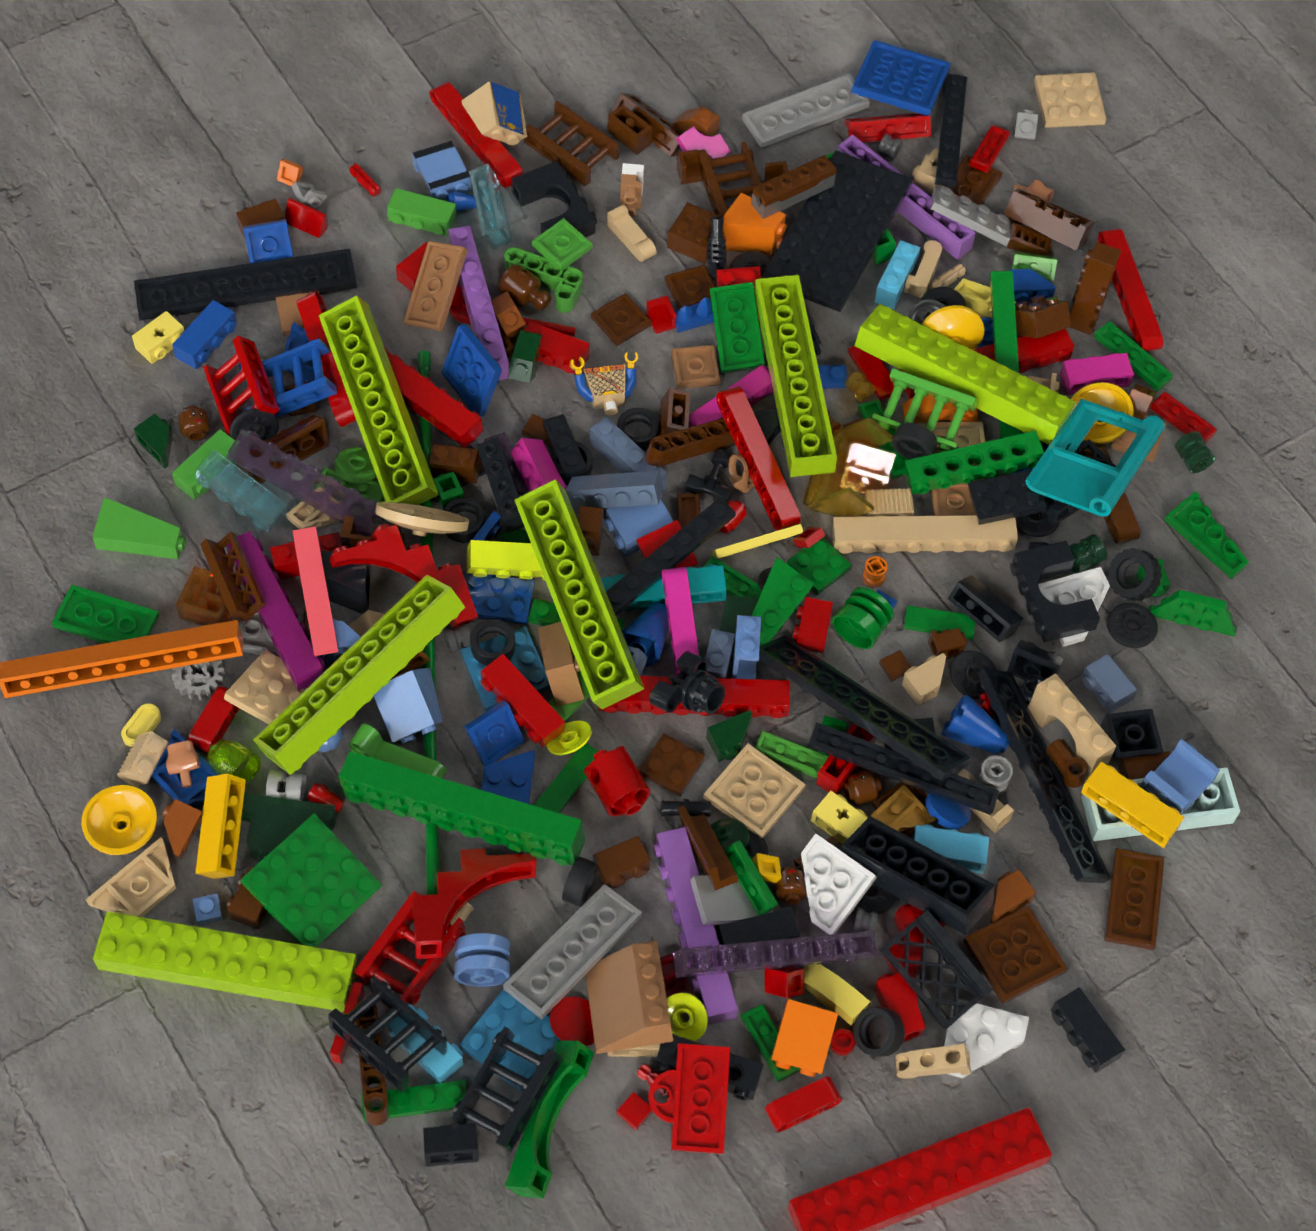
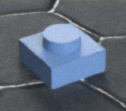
M218 893L193 899L198 925L223 920Z

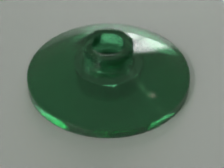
M726 818L710 825L724 852L734 842L739 840L744 848L747 847L749 832L742 822Z

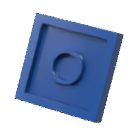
M286 219L243 227L250 263L293 257Z
M504 700L464 726L481 764L484 766L492 764L525 742L509 704Z

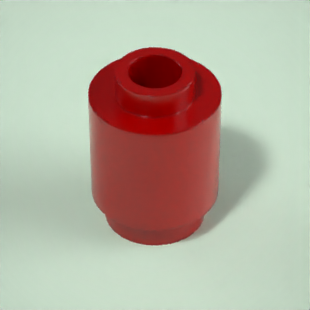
M730 500L727 503L736 512V516L719 530L724 534L733 532L747 516L745 505L738 500Z

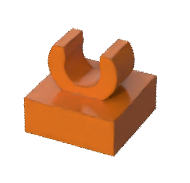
M283 159L280 161L277 180L293 186L295 182H300L304 168L299 164Z

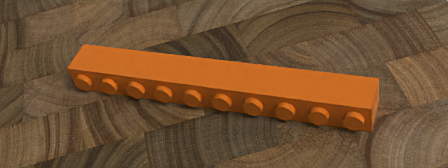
M238 620L4 661L0 662V687L4 698L243 656V637Z

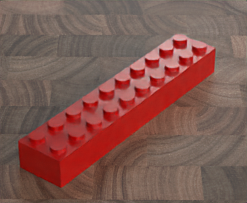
M1030 1107L793 1198L789 1201L787 1209L796 1231H878L1048 1163L1052 1153Z

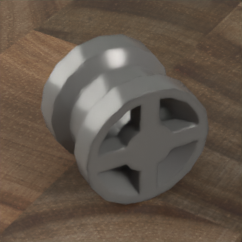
M885 134L880 143L878 153L887 154L889 158L895 159L901 148L902 140L893 139L891 135Z
M858 908L853 932L859 933L862 931L866 932L868 936H873L878 912L868 913L863 908Z

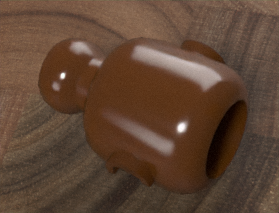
M518 264L509 266L502 274L498 283L500 293L503 294L507 291L514 304L520 306L533 303L537 310L543 311L552 299L550 293L540 290V279Z

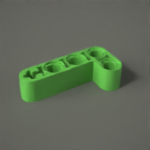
M514 247L505 251V270L514 264L524 267L540 279L542 287L555 291V307L558 311L567 313L573 310L583 291V274L579 269L567 266L560 271L545 257Z
M361 724L348 744L352 752L439 778H443L447 772V769L438 761L383 741L379 732L368 724Z

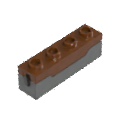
M823 155L753 187L751 205L764 219L833 187L837 169Z

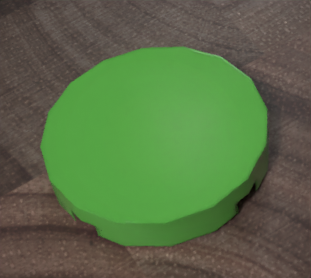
M361 447L347 448L341 451L335 459L334 468L336 474L347 482L365 483L376 477L370 456Z

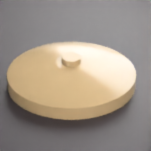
M378 502L376 505L375 513L378 516L398 526L413 530L412 534L418 536H426V533L446 534L467 531L469 526L468 518L436 508L400 502Z

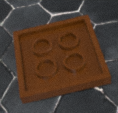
M1029 906L966 936L963 940L1002 1004L1066 973L1068 970Z

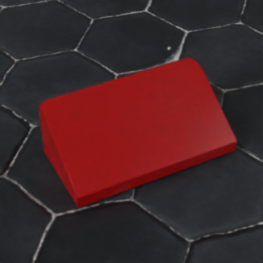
M289 198L287 200L285 210L287 224L320 238L328 228L326 214L294 199Z

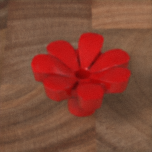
M986 692L980 695L982 702L978 705L996 721L995 715L997 714L990 706V699Z

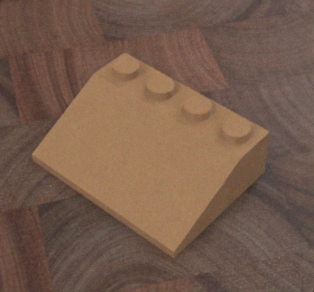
M657 940L632 944L601 959L586 974L597 1054L673 1041Z

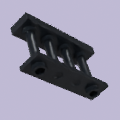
M373 976L370 979L372 994L348 1014H342L335 1008L328 1014L329 1028L402 1092L409 1086L408 1070L433 1048L442 1055L447 1053V1038L440 1029H434L393 993L388 983L385 981L381 982ZM379 1000L390 1008L366 1030H360L354 1023ZM397 1016L408 1024L384 1046H378L372 1040L378 1032ZM415 1032L426 1040L404 1061L396 1062L391 1058L390 1054Z
M504 1026L503 1030L496 1034L493 1040V1047L464 1098L456 1104L452 1119L458 1125L465 1124L468 1119L496 1134V1143L502 1149L511 1153L563 1060L557 1053L549 1049L545 1055L540 1056L513 1041L515 1034ZM507 1050L536 1065L537 1069L532 1078L527 1079L499 1064ZM494 1073L523 1088V1094L519 1101L514 1102L486 1087ZM481 1096L510 1111V1117L506 1124L500 1125L473 1110Z

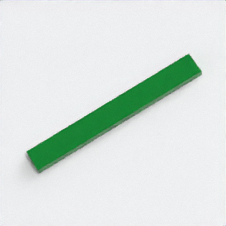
M991 271L990 287L995 362L1019 373L1013 271ZM998 419L1000 439L1023 433L1021 430Z

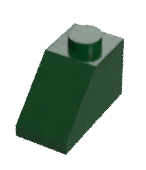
M520 330L511 359L509 379L530 383L535 378L542 334Z
M153 414L133 429L137 442L165 469L169 464L172 444L171 426L166 419L163 418L161 420L156 414Z
M751 710L707 727L706 739L718 762L724 759L731 760L740 753L751 726Z

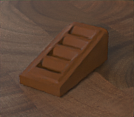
M1012 223L1007 249L1049 256L1052 239L1044 234ZM1041 243H1045L1044 248L1040 247Z

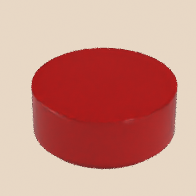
M844 1028L835 1030L830 1042L831 1050L840 1056L850 1054L856 1044L854 1034Z

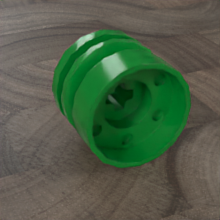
M857 587L852 591L850 597L846 599L845 605L840 607L832 618V625L837 634L847 643L860 649H870L880 638L881 632L893 620L894 611L889 602L877 592L865 587Z

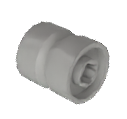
M990 756L984 760L977 781L999 790L998 797H1001L1007 790L1013 774V767L1002 756Z
M271 769L266 785V800L281 802L283 799H286L287 803L301 805L306 791V773L294 772L292 775H287L283 770ZM283 782H286L285 791H282Z

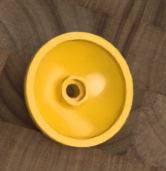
M953 305L940 308L931 313L922 323V325L927 326L931 330L947 336L949 339L971 350L979 346L984 336V324L981 317L973 309L965 306Z
M1110 383L1090 384L1080 389L1071 398V400L1076 402L1074 409L1079 401L1084 399L1134 417L1133 404L1129 395L1120 387ZM1096 421L1083 441L1090 440L1093 444H1106L1117 440L1127 430L1106 422Z
M129 785L108 787L94 795L87 803L82 814V830L86 840L96 850L109 855L128 854L141 848L152 837L157 825L156 807L149 795L139 788ZM120 825H126L124 829H118Z

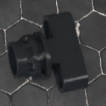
M686 651L676 661L678 669L681 671L679 675L669 676V682H672L670 685L659 681L650 693L649 702L668 713L673 712L682 702L683 707L697 713L706 712L713 714L723 703L725 687L718 683L715 676L706 672L708 661L705 658Z

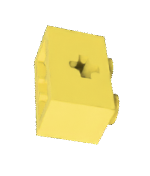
M166 311L132 335L135 349L153 364L173 350L172 344L184 332V327Z
M830 791L813 810L811 821L843 844L868 817L861 809H855L842 795H836Z

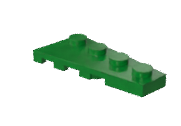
M1195 491L1168 513L1164 521L1232 580L1247 567L1249 561L1232 539L1229 540L1224 533L1225 529L1223 526L1215 521L1211 515L1212 511L1207 505L1204 506L1200 500L1201 496Z
M776 557L752 613L754 617H761L760 646L772 641L814 586L813 582L778 557Z

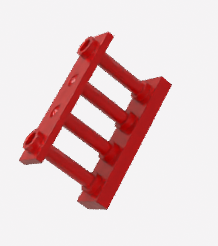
M239 335L232 340L235 354L219 369L208 365L203 367L206 380L210 385L225 427V433L229 436L230 426L238 416L237 409L250 397L253 396L254 405L250 409L257 408L273 415L280 410L255 342ZM240 362L242 370L231 381L226 383L224 376ZM246 379L248 388L233 401L230 393Z
M415 891L411 893L354 971L358 981L366 986L373 976L381 982L385 981L392 990L402 995L400 999L407 1005H415L419 1001L421 991L452 950L455 941L465 936L466 933L463 920L458 917L453 925L449 924L442 944V958H428L423 966L395 950V946L404 938L415 944L414 931L410 930V926L414 922L413 896L420 895ZM386 959H392L416 974L408 987L381 971V966Z

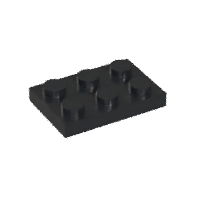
M1032 470L968 483L969 494L979 525L1046 511L1043 495L1030 490L1026 485V479Z

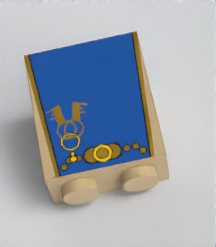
M489 81L462 100V105L482 135L513 146L527 137L520 92Z

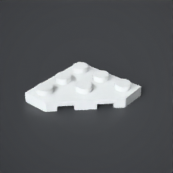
M1101 567L1038 584L1043 596L1053 603L1067 605L1092 599L1097 612L1110 587ZM1088 632L1060 638L1059 640L1062 647L1084 641Z
M815 834L801 852L812 924L833 937L877 877L822 837Z
M958 999V1002H964V1003H968V1002H969V1001H965V1000ZM976 1003L947 1029L944 1046L965 1044L970 1051L971 1070L973 1072L983 1065L985 1066L998 1059L1009 1050L1022 1045L1025 1040L1029 1017ZM953 1005L951 1009L950 1018L953 1016ZM961 1073L949 1074L960 1078H965L966 1076H968L961 1075Z

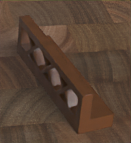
M621 93L611 111L613 112L622 104L652 127V143L670 157H675L680 148L675 138L683 132L634 94Z
M229 532L218 543L206 538L200 545L230 616L244 621L249 620L266 603L236 534ZM231 542V551L227 555L224 548ZM235 559L239 560L237 572L233 571ZM243 577L247 579L245 590H242L240 587ZM250 595H254L256 603L249 608Z
M685 806L679 807L678 812L682 827L686 828L689 842L714 890L716 891L738 882L737 874L705 815L701 814L691 818Z

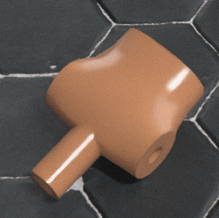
M1034 180L1028 188L1017 184L1013 187V191L1019 188L1049 202L1052 201L1054 190L1044 186L1039 180Z
M183 741L168 745L166 767L169 775L180 773L182 788L191 787L190 771L200 768V760L193 747V742Z

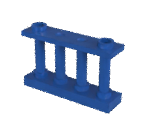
M320 339L311 340L302 346L262 361L267 377L273 375L275 399L280 409L275 414L276 418L337 394L336 385L324 377L321 356L331 351ZM312 360L315 380L304 385L301 364ZM293 367L295 388L285 392L282 371Z

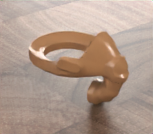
M733 454L729 459L728 465L731 476L729 480L734 488L742 493H748L754 488V484L751 478H749L748 465L743 456ZM738 459L742 462L744 468L742 476L736 470V461Z

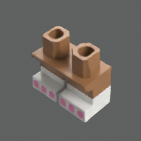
M623 163L620 206L625 205L628 209V214L636 216V210L641 209L644 165Z

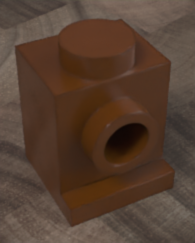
M959 628L954 630L946 629L939 634L934 630L931 631L928 644L933 655L937 657L944 653L946 659H950L964 652L967 639L964 632H961Z

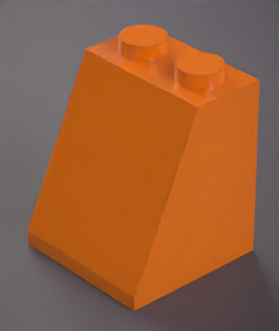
M740 193L723 216L724 236L727 238L726 250L736 252L758 251L766 255H773L784 240L783 233L787 226L785 224L786 214L779 211L763 219L751 205L752 198Z
M786 999L771 1060L776 1061L775 1066L790 1070L791 1066L801 1068V1074L815 1077L816 1073L822 1074L838 1013Z

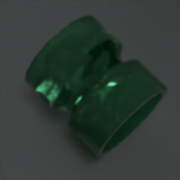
M1198 431L1184 435L1174 446L1179 456L1184 459L1187 469L1192 474L1207 469L1216 459L1210 448L1205 446L1206 442Z
M1095 534L1081 539L1078 544L1073 543L1069 545L1075 559L1071 571L1075 574L1089 569L1090 566H1095L1107 558L1106 548L1101 539Z

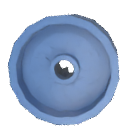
M476 933L462 936L455 941V958L457 961L454 963V979L457 982L467 986L490 987L506 983L510 979V963L507 961L510 958V941L507 938L495 934Z

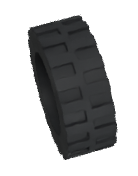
M1130 548L1129 550H1122L1123 552L1118 553L1112 559L1111 565L1108 568L1110 587L1113 588L1115 594L1129 600L1142 601L1145 598L1148 599L1151 597L1150 595L1157 591L1156 589L1161 583L1162 568L1158 563V559L1153 557L1151 553L1140 549ZM1138 563L1144 568L1145 576L1140 584L1131 586L1125 580V572L1131 564Z

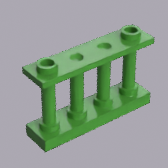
M892 368L889 377L894 382L893 385L895 387L883 416L873 414L872 418L877 423L876 426L889 431V428L897 430V427L902 424L891 420L902 391L908 387L914 390L915 396L904 423H913L923 397L927 395L933 396L936 402L925 427L933 433L944 404L948 402L953 403L957 409L945 439L938 436L936 438L938 448L942 451L959 448L958 444L953 442L965 412L976 410L978 405L977 399Z

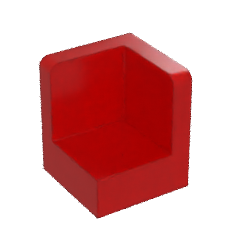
M667 296L647 301L646 315L652 321L651 326L655 334L676 328V313Z
M785 964L766 967L765 993L785 998L804 994V969Z

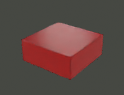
M809 527L794 538L793 541L797 547L810 548L823 538L825 533L822 528Z
M633 1092L619 1107L616 1114L633 1129L637 1130L653 1111L649 1104Z

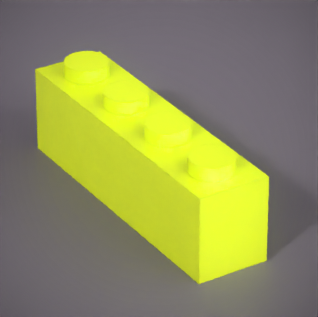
M471 540L467 545V573H471L475 577H486L489 574L496 575L497 578L519 576L523 580L533 579V577H542V580H545L531 543Z

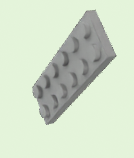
M847 74L743 113L742 120L759 146L763 148L869 108L870 101L867 97L851 93L855 80L851 74Z
M604 884L503 985L504 990L542 1020L642 918V912Z

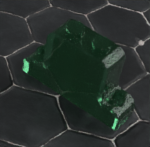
M244 793L241 820L251 822L247 837L250 856L255 861L261 862L313 814L332 830L337 819L335 805Z

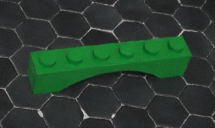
M556 1040L553 1052L557 1053L563 1061L525 1127L504 1185L520 1197L544 1199L552 1176L549 1147L555 1121L569 1095L587 1076L594 1056V1052L579 1041Z

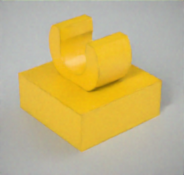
M756 853L753 857V863L766 883L778 882L782 878L779 857Z

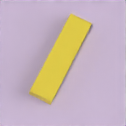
M801 524L713 550L711 555L719 559L801 534L803 529Z

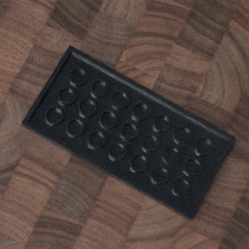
M835 150L830 159L837 169L834 186L806 200L762 279L799 275L804 299L841 312L912 186L913 178Z

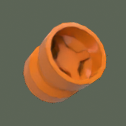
M879 556L868 558L863 571L862 579L864 583L870 587L881 586L886 578L887 562Z

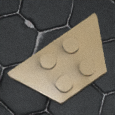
M160 837L86 899L87 904L108 912L143 917L176 889L163 839Z

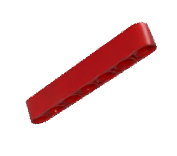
M446 82L429 91L433 104L503 188L506 189L511 186V178L524 174L520 165L500 141L482 135L462 105L463 97L450 82Z
M1119 228L1100 231L1098 233L1099 243L1121 250L1112 282L1134 342L1145 351L1162 349L1163 336L1123 230Z
M314 291L296 300V304L308 340L320 339L330 348L319 315L326 312L327 309L318 291ZM331 351L321 356L324 377L336 385L337 394L328 397L337 423L343 428L357 420Z
M735 387L718 392L716 401L740 455L746 460L750 478L775 530L779 531L799 525L801 521L799 510L743 389Z

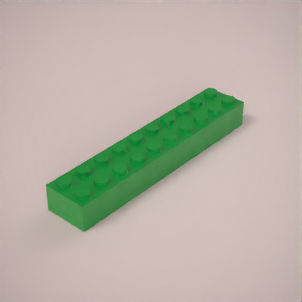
M349 751L338 776L346 798L353 803L360 804L363 802L376 810L382 811L386 809L392 811L399 817L409 816L423 824L433 823L446 831H452L453 829L469 838H475V836L482 838L492 845H498L499 843L506 845L509 849L516 852H521V850L529 852L532 856L539 859L546 857L562 866H568V864L573 866L575 860L580 856L585 843L581 819Z

